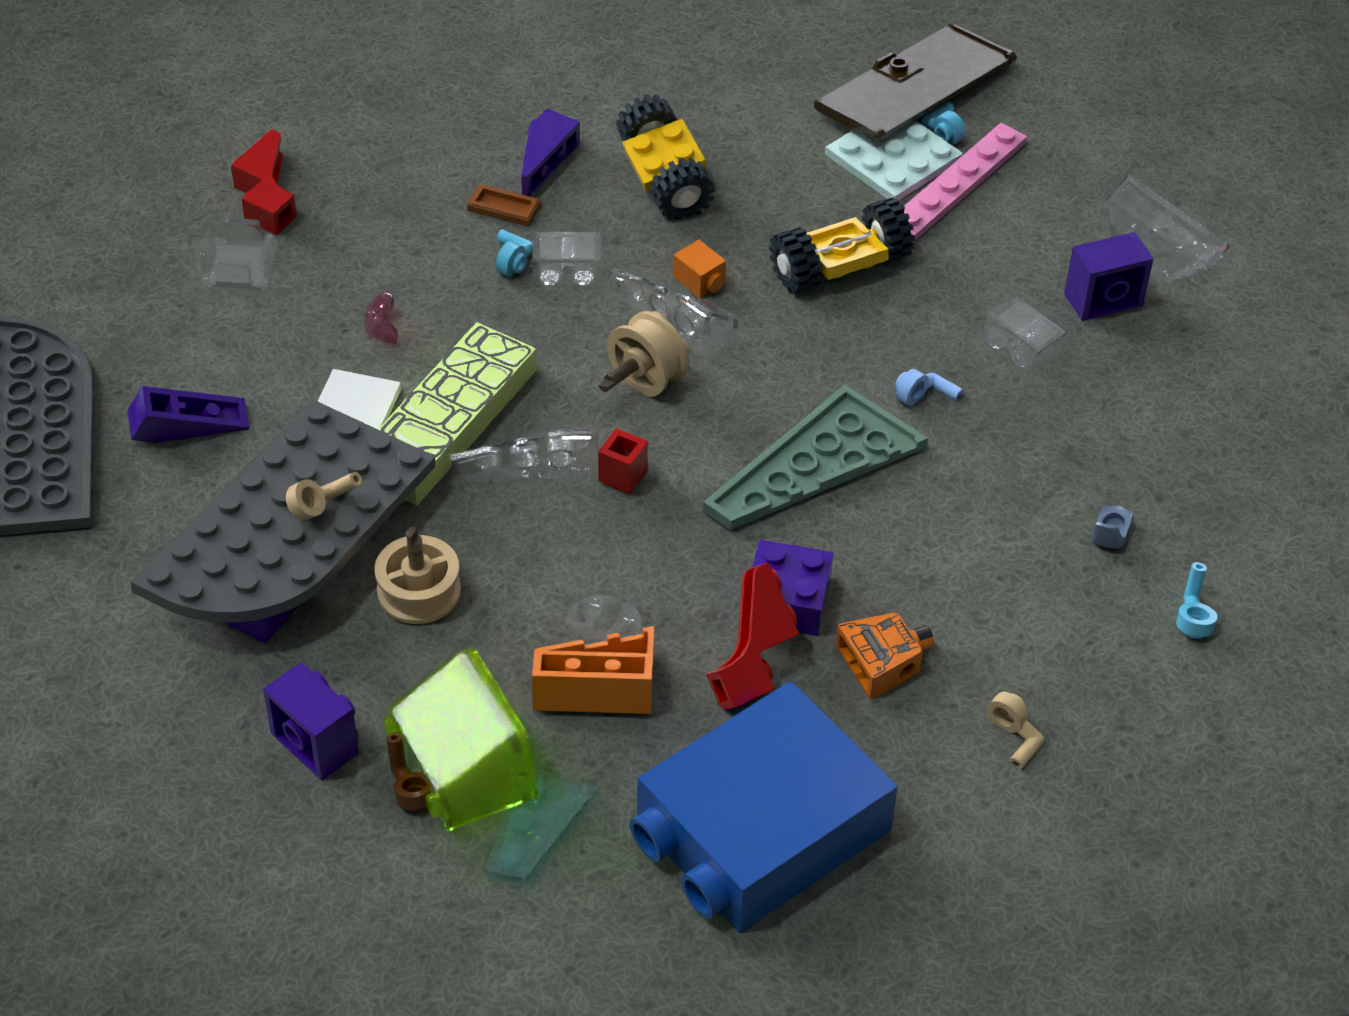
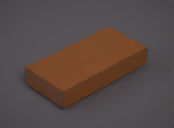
M479 184L467 204V211L529 227L541 207V200Z

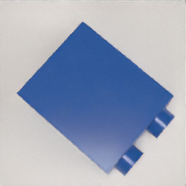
M789 681L639 776L637 783V816L630 820L629 826L638 847L650 860L658 862L668 855L685 873L681 877L682 889L690 904L701 916L710 919L720 912L741 933L890 832L898 786L792 681Z

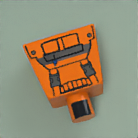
M896 613L841 623L837 628L836 648L869 699L881 695L919 673L923 655L922 650L934 646V637L927 625L909 630L900 615Z

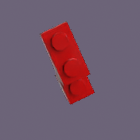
M271 129L231 164L234 188L246 193L241 198L245 221L277 236L297 217L294 194L278 185L283 162V153L279 151L281 134Z
M768 562L752 567L743 573L736 648L731 657L722 666L706 674L716 700L723 710L735 708L774 690L775 688L771 681L773 679L771 667L765 659L761 658L760 652L799 635L796 628V614L792 607L786 604L780 591L782 589L780 577L770 567Z

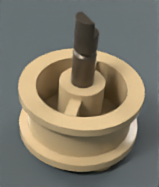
M657 311L639 312L630 319L628 325L619 326L610 333L607 340V352L614 370L604 376V381L599 383L598 387L603 392H607L621 381H624L647 397L656 396L665 390L668 382L678 381L686 374L689 366L688 355L690 354V347L661 313Z
M417 527L409 528L406 531V537L397 539L387 545L380 552L375 563L377 597L382 609L392 618L409 624L430 623L449 614L457 605L461 595L459 560L451 546L438 538L418 535Z

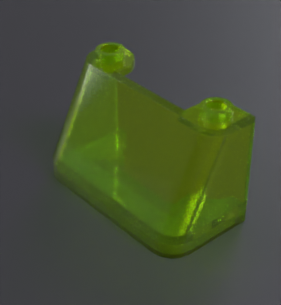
M474 647L455 653L387 708L388 716L382 718L386 734L389 735L394 732L402 734L403 744H408L429 781L431 793L425 796L428 809L434 819L440 817L447 831L539 797L533 751L528 735Z

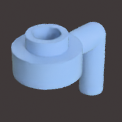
M916 369L903 372L895 383L897 400L910 407L921 399L926 390L931 387L955 401L959 399L958 395L960 397L964 395V389L936 373L925 375Z

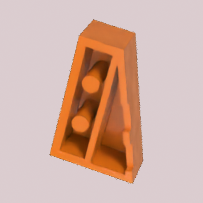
M654 626L642 628V634L620 638L619 633L608 634L607 641L584 645L582 639L536 648L534 650L532 671L533 710L651 714Z

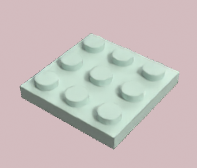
M917 121L906 125L879 143L852 130L825 147V155L885 198L894 197V199L897 198L898 200L943 173L963 156L962 152Z

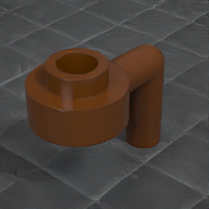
M397 732L387 735L386 740L391 773L396 778L394 783L396 803L406 810H423L436 799L434 779L427 773L411 772L408 769L402 734Z

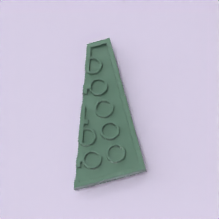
M843 385L703 502V512L729 530H733L927 448L928 437L847 385Z

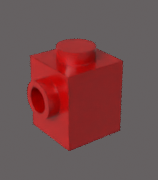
M615 428L598 451V481L631 494L648 471V441Z

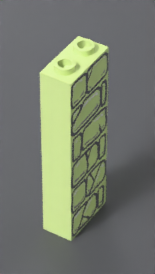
M476 322L381 425L378 430L435 456V468L403 502L408 501L417 506L537 371L536 348Z

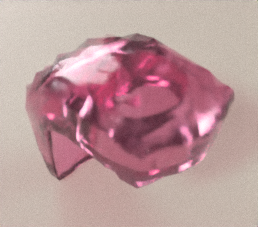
M387 290L378 293L369 302L364 315V326L368 336L395 345L398 341V331L384 319L392 312L394 307L393 295Z

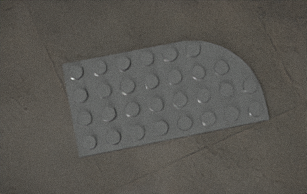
M0 316V535L92 527L94 382L89 363L79 346L59 330L29 319Z
M312 399L131 581L132 593L175 614L209 622L253 621L268 618L295 608L320 592L435 468V456ZM352 472H357L362 477L361 486L327 500L324 511L312 519L306 521L299 520L292 515L287 507L286 492L288 488L302 480H312L321 487Z

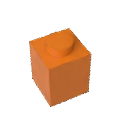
M697 240L673 255V277L701 298L709 292L716 293L723 287L726 278V260L701 240Z

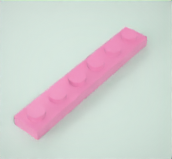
M1000 123L904 206V213H908L910 216L908 222L913 225L914 230H911V234L915 235V241L1026 144L1027 136Z

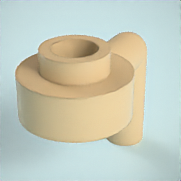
M352 472L321 487L312 480H302L288 488L286 492L287 507L292 515L299 520L306 521L312 519L324 511L327 500L361 486L362 477L359 473Z
M1000 692L987 705V714L991 722L1009 733L1017 732L1026 740L1009 759L1010 764L1014 766L1017 762L1019 764L1017 768L1022 770L1042 747L1045 739L1028 721L1029 712L1023 699L1016 694Z

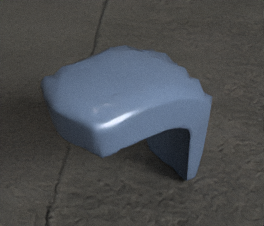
M1103 506L1094 525L1091 537L1093 544L1110 549L1115 548L1116 550L1123 547L1132 527L1133 513L1121 506Z

